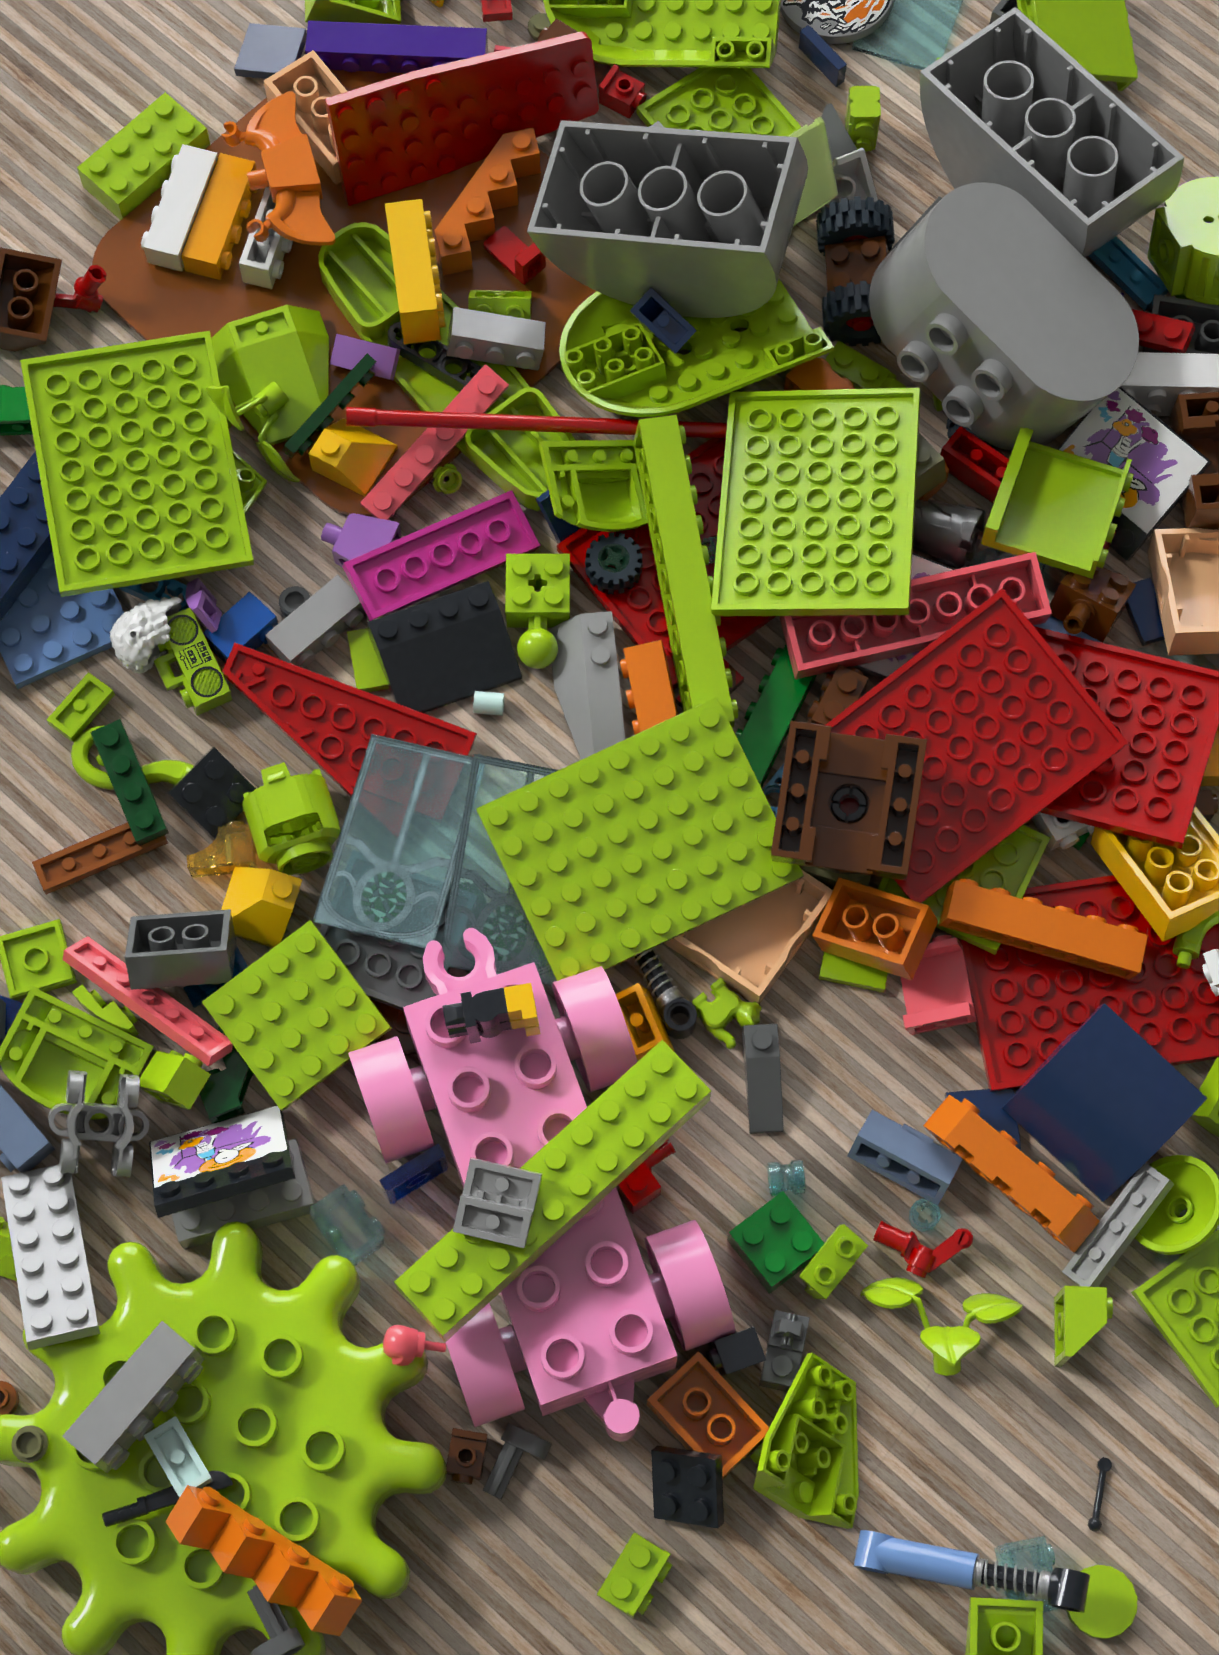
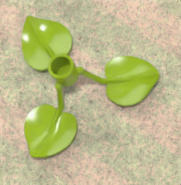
M271 382L252 399L234 407L228 385L207 387L206 391L219 411L226 416L228 429L233 424L238 430H244L239 416L252 408L262 419L265 416L269 417L258 436L256 446L266 463L275 473L286 480L300 482L301 479L292 474L279 453L266 440V434L272 423L279 418L276 411L289 402L287 395L277 383Z
M898 1277L886 1278L871 1283L860 1292V1296H865L868 1301L883 1308H902L911 1303L916 1305L924 1326V1330L920 1333V1340L933 1353L934 1372L944 1376L958 1374L961 1371V1359L979 1346L981 1342L980 1334L969 1328L973 1320L977 1319L985 1324L998 1323L1015 1316L1023 1309L1022 1304L1008 1297L998 1294L981 1293L970 1296L963 1302V1310L969 1313L965 1317L963 1326L930 1327L922 1300L918 1297L923 1294V1287L917 1282Z

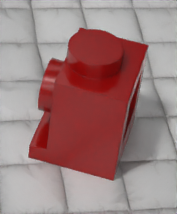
M615 64L599 85V104L629 119L635 112L636 107L644 103L647 98L645 83L620 71L619 66Z

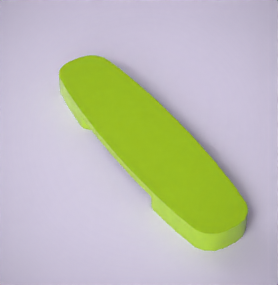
M352 223L335 233L336 242L333 245L321 247L318 257L322 282L340 311L362 340L388 346V330L390 326L401 322L389 234L371 223ZM441 290L446 327L440 328L441 340L437 341L447 346L453 308L458 306ZM396 336V339L399 341L403 338V336L400 338ZM429 348L419 351V354L424 358H432L436 355ZM399 355L394 380L421 411L442 412L459 394L460 391ZM471 360L481 367L486 364L509 384L507 390L485 414L559 416L543 393L536 388L530 387L513 366ZM449 364L445 367V370L451 374H457L462 371L461 367L456 364ZM468 429L456 447L503 491L508 492L512 490L521 505L525 508L541 511L536 498L549 489L539 443L541 441L576 440L572 433Z

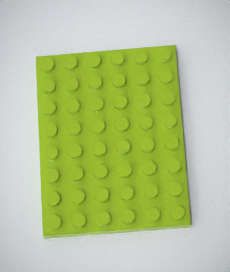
M210 331L20 360L61 597L254 565L227 419L215 406L206 391V388L209 386L220 387Z
M920 388L730 392L711 612L713 615H909L921 399Z
M717 697L476 808L557 981L602 966L605 971L804 876L799 865L772 861L771 849L776 817Z

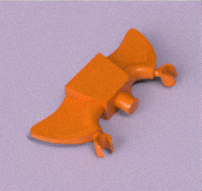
M293 91L286 92L266 103L251 118L246 132L240 131L234 122L224 123V128L230 134H221V136L229 146L234 147L245 141L246 145L254 146L261 150L264 169L247 172L250 190L269 187L272 201L276 203L273 211L265 216L266 220L264 222L259 219H252L248 222L246 229L249 233H254L257 229L261 228L253 236L258 242L266 241L269 236V229L272 228L280 236L297 243L318 246L333 245L336 242L335 234L324 219L320 209V200L323 199L321 183L307 133L302 134L296 124L295 93Z

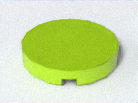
M1094 1565L1082 1569L1080 1572L1090 1575L1085 1612L1067 1611L1069 1620L1075 1627L1091 1638L1107 1639L1122 1634L1131 1626L1137 1613V1595L1133 1584L1123 1572L1111 1566Z

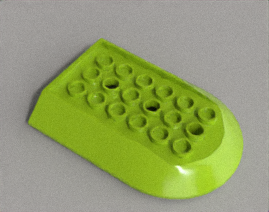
M543 0L550 23L552 24L555 19H558L577 32H586L592 41L594 62L613 66L615 64L619 67L770 68L777 52L781 0Z
M778 279L771 299L762 307L752 312L721 318L682 316L697 330L680 349L691 351L685 355L680 353L674 354L654 334L649 333L630 312L634 305L611 298L598 291L588 297L572 313L563 329L559 348L561 366L565 377L581 397L606 411L633 417H656L678 413L834 351V346L821 327L812 330L780 279ZM738 327H744L747 330L743 332H737L734 329Z

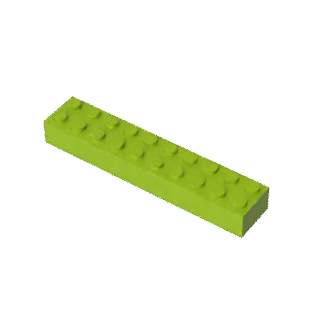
M677 415L640 419L633 446L682 710L685 712L717 697L731 727L734 728L735 719H738V706L735 699L731 700L729 688H732L733 685L730 668L725 669L723 657L727 655L724 637L719 638L717 626L721 625L720 616L713 615L711 612L713 577L707 576L705 565H709V554L707 546H702L700 535L703 534V522L701 515L696 516L694 505L698 502L695 485H690L688 477L689 474H692L691 459L689 455L684 456L683 445L686 444L685 428L683 425L679 426Z
M661 1040L520 1167V1169L543 1174L525 1248L456 1233L452 1229L394 1281L397 1290L444 1342L448 1341L710 1101L711 1090Z

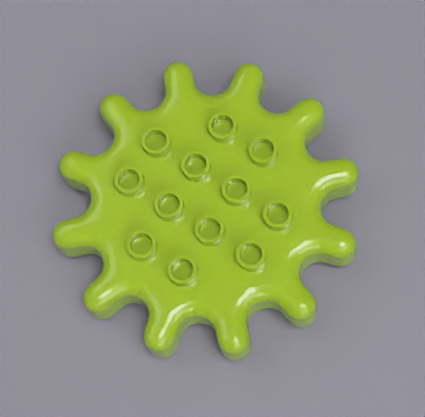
M233 1221L224 1224L215 1233L212 1242L211 1259L208 1269L204 1274L192 1282L181 1284L165 1279L158 1262L150 1251L138 1242L129 1241L114 1248L108 1258V1273L115 1287L118 1300L116 1310L110 1319L99 1326L100 1334L29 1350L25 1330L23 1329L22 1339L25 1348L52 1370L55 1387L51 1400L39 1412L30 1415H0V1464L31 1468L36 1472L41 1484L40 1501L35 1510L25 1518L8 1525L0 1532V1565L9 1571L25 1575L35 1573L58 1562H68L77 1570L82 1581V1594L78 1603L66 1618L61 1634L64 1647L70 1654L106 1655L113 1648L122 1633L129 1626L139 1622H151L161 1629L166 1638V1655H220L226 1640L236 1632L246 1629L259 1630L270 1640L247 1594L256 1585L254 1580L223 1573L207 1549L179 1544L165 1522L175 1505L116 1525L105 1526L102 1513L135 1503L139 1497L147 1496L172 1486L145 1438L142 1441L136 1439L127 1450L130 1455L117 1470L112 1468L106 1473L62 1437L161 1321L166 1323L193 1346L205 1360L200 1364L203 1366V1369L198 1377L190 1384L185 1382L177 1391L179 1397L175 1404L165 1413L161 1410L153 1419V1429L176 1416L207 1471H221L232 1480V1486L218 1490L222 1496L249 1514L259 1518L290 1541L302 1546L310 1554L339 1573L346 1575L353 1583L360 1585L372 1595L381 1599H392L399 1596L407 1588L410 1581V1569L405 1559L378 1537L375 1528L378 1510L383 1502L394 1494H427L439 1489L445 1481L447 1469L440 1450L434 1445L425 1442L404 1441L391 1435L386 1428L385 1414L392 1398L423 1380L428 1369V1359L424 1350L422 1357H415L408 1366H397L392 1364L391 1358L384 1353L383 1343L365 1348L358 1347L346 1339L343 1334V1319L357 1298L361 1285L356 1268L349 1259L340 1255L325 1257L315 1265L306 1280L298 1287L290 1290H277L269 1287L262 1281L261 1265L263 1250L262 1243L255 1231L246 1223ZM31 1425L41 1428L46 1433L49 1445L46 1454L40 1460L26 1463L16 1458L11 1445L15 1433L22 1427ZM279 1604L290 1628L296 1627L305 1643V1646L294 1655H325L326 1644L322 1633L311 1631L296 1607Z

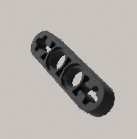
M401 322L394 323L388 330L387 344L389 347L400 349V356L458 391H461L482 368L469 359L446 356L447 346L437 340L404 344L403 338L400 341L396 339V336L399 338L403 336ZM429 348L436 355L432 358H424L419 354V351ZM449 364H456L461 367L462 371L457 374H451L445 370V367Z

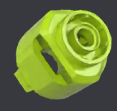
M285 762L262 769L261 774L264 785L252 792L243 794L244 800L242 803L259 859L267 863L277 864L279 872L288 875L308 873L329 863L334 857L331 846L341 833V829L326 780L322 777L320 769H314L310 774L293 776L290 775Z

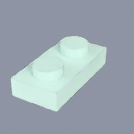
M176 1416L144 1435L179 1498L187 1485L202 1488L213 1481Z

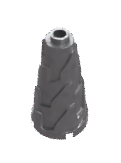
M931 499L928 502L916 500L913 548L934 556L938 561L956 569L970 567L981 541L978 539L979 531H984L986 511L963 504H957L956 506Z

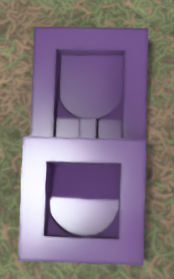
M336 334L330 364L352 370L368 353L377 361L372 369L376 373L374 376L394 380L400 349Z
M196 578L187 584L186 602L205 627L213 633L218 629L222 612L216 606L217 599L201 580Z

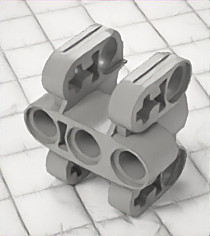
M69 1070L66 1087L67 1103L55 1105L48 1115V1123L51 1130L57 1135L69 1137V1139L62 1138L60 1173L78 1174L80 1139L113 1142L112 1176L131 1177L133 1145L129 1142L142 1139L149 1129V1121L146 1115L139 1109H136L139 1099L140 1077L138 1075L120 1074L117 1105L85 1103L87 1072ZM66 1110L69 1111L66 1120L67 1128H58L54 1123V1118L58 1112ZM96 1113H102L108 1117V1124L101 1131H95L89 1127V1120ZM134 1115L142 1119V1127L136 1133H133Z

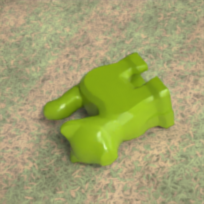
M721 977L710 986L712 989L711 993L716 998L714 1001L708 1002L706 994L702 992L692 1001V1004L695 1006L697 1017L701 1019L705 1029L718 1040L724 1042L728 1049H733L736 1046V1040L729 1032L724 1030L725 1027L734 1018H736L742 1028L744 1025H758L762 1008L757 1002L742 1001L736 993L727 988L726 982Z

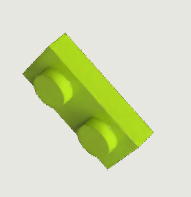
M88 672L46 720L51 727L74 742L115 696V693L110 687Z

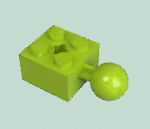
M506 554V627L528 628L518 641L517 653L520 660L530 668L542 669L552 664L558 653V644L554 635L547 628H552L570 619V554Z

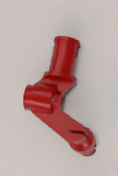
M99 265L90 266L85 275L75 281L74 295L56 293L53 307L82 309L89 313L92 311L97 313L103 302V296L98 293V288L106 280L107 274L105 270Z
M881 1221L873 1241L880 1242L901 1252L900 1256L904 1257L906 1263H908L906 1270L925 1278L927 1273L937 1269L961 1250L969 1248L973 1243V1235L968 1229L960 1228L932 1250L921 1245L915 1232L907 1233Z

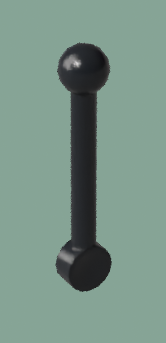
M1105 1457L1097 1462V1468L1100 1472L1093 1515L1088 1521L1089 1529L1095 1532L1099 1531L1102 1526L1099 1517L1106 1474L1112 1467L1111 1461Z

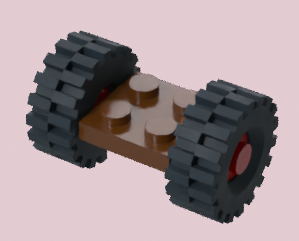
M854 196V200H848V197L841 198L840 203L836 201L830 202V208L824 206L821 209V213L817 214L816 220L818 249L820 253L823 252L826 262L827 297H823L821 303L823 331L827 337L829 336L830 341L834 342L837 340V342L840 341L844 344L849 343V346H856V344L869 346L870 342L879 344L881 343V338L876 331L871 317L869 292L876 269L888 255V251L892 249V244L895 242L893 212L888 204L884 205V201L880 199L874 202L873 197H867L865 200H861V196Z

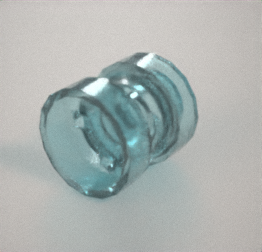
M802 1159L791 1160L789 1164L783 1165L779 1162L767 1163L771 1197L777 1196L782 1191H791L795 1195L805 1194V1173Z

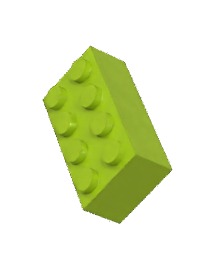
M165 92L77 167L83 188L118 219L122 220L160 188L165 180H169L172 173L171 163L174 155H179L182 144L204 150L211 145L207 128Z

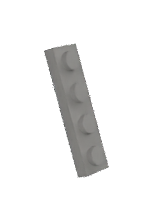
M1145 1163L1138 1169L1062 1273L1079 1286L1098 1287L1174 1186V1183Z

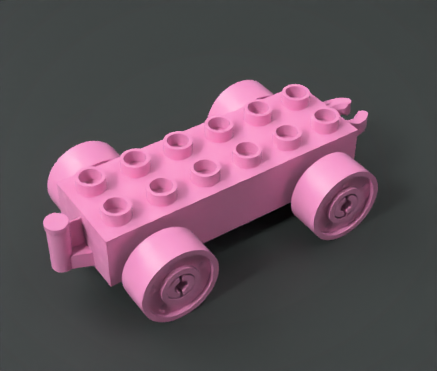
M468 928L463 934L466 950L475 958V966L471 973L465 977H454L448 974L444 968L445 955L441 944L438 941L428 942L423 955L424 972L430 987L437 996L403 1007L408 1029L421 1066L409 1070L397 1036L348 1053L385 1163L387 1164L435 1147L424 1112L436 1109L463 1188L470 1158L520 1168L587 1108L571 1061L575 1060L589 1092L614 1084L635 1065L637 1059L631 1037L613 987L602 966L552 983L560 1018L555 1019L535 962L496 975L493 947L486 936L474 928ZM526 983L532 984L541 1034L527 1036L525 1027L502 1031L493 1038L480 1036L481 1042L472 1044L468 1035L454 1038L449 1037L443 1006L461 1003L460 993L471 992L473 997L483 991ZM615 1187L500 1292L511 1325L498 1329L490 1303H488L446 1341L474 1427L525 1410L514 1373L526 1369L542 1416L585 1401L605 1424L609 1437L619 1442L632 1438L636 1433L640 1418L639 1409L635 1403L633 1404L634 1383L676 1368L677 1353L664 1319L669 1318L684 1351L735 1333L731 1308L719 1271L704 1234L696 1220L644 1238L653 1274L648 1275L620 1196Z

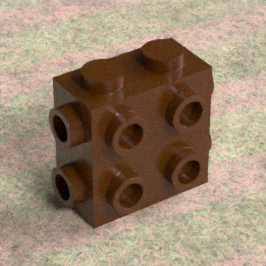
M838 665L834 675L831 673L827 674L821 687L822 694L819 701L815 700L809 710L807 723L826 725L865 694L869 678L854 667Z

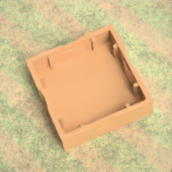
M1202 528L1154 529L1148 549V558L1168 656L1219 654V530Z
M802 870L804 875L802 878L666 941L664 944L718 980L722 977L727 987L749 1002L760 1004L818 924L833 890Z

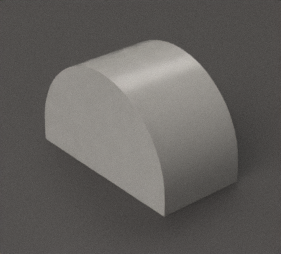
M1016 7L920 72V101L925 126L936 156L954 189L971 183L988 182L1000 184L1016 191L1029 201L1085 258L1168 200L1179 185L1184 156Z
M561 120L527 233L539 250L560 270L580 283L611 298L635 305L652 288L681 316L721 318L742 315L762 307L771 299L775 292L807 179V158L797 137Z

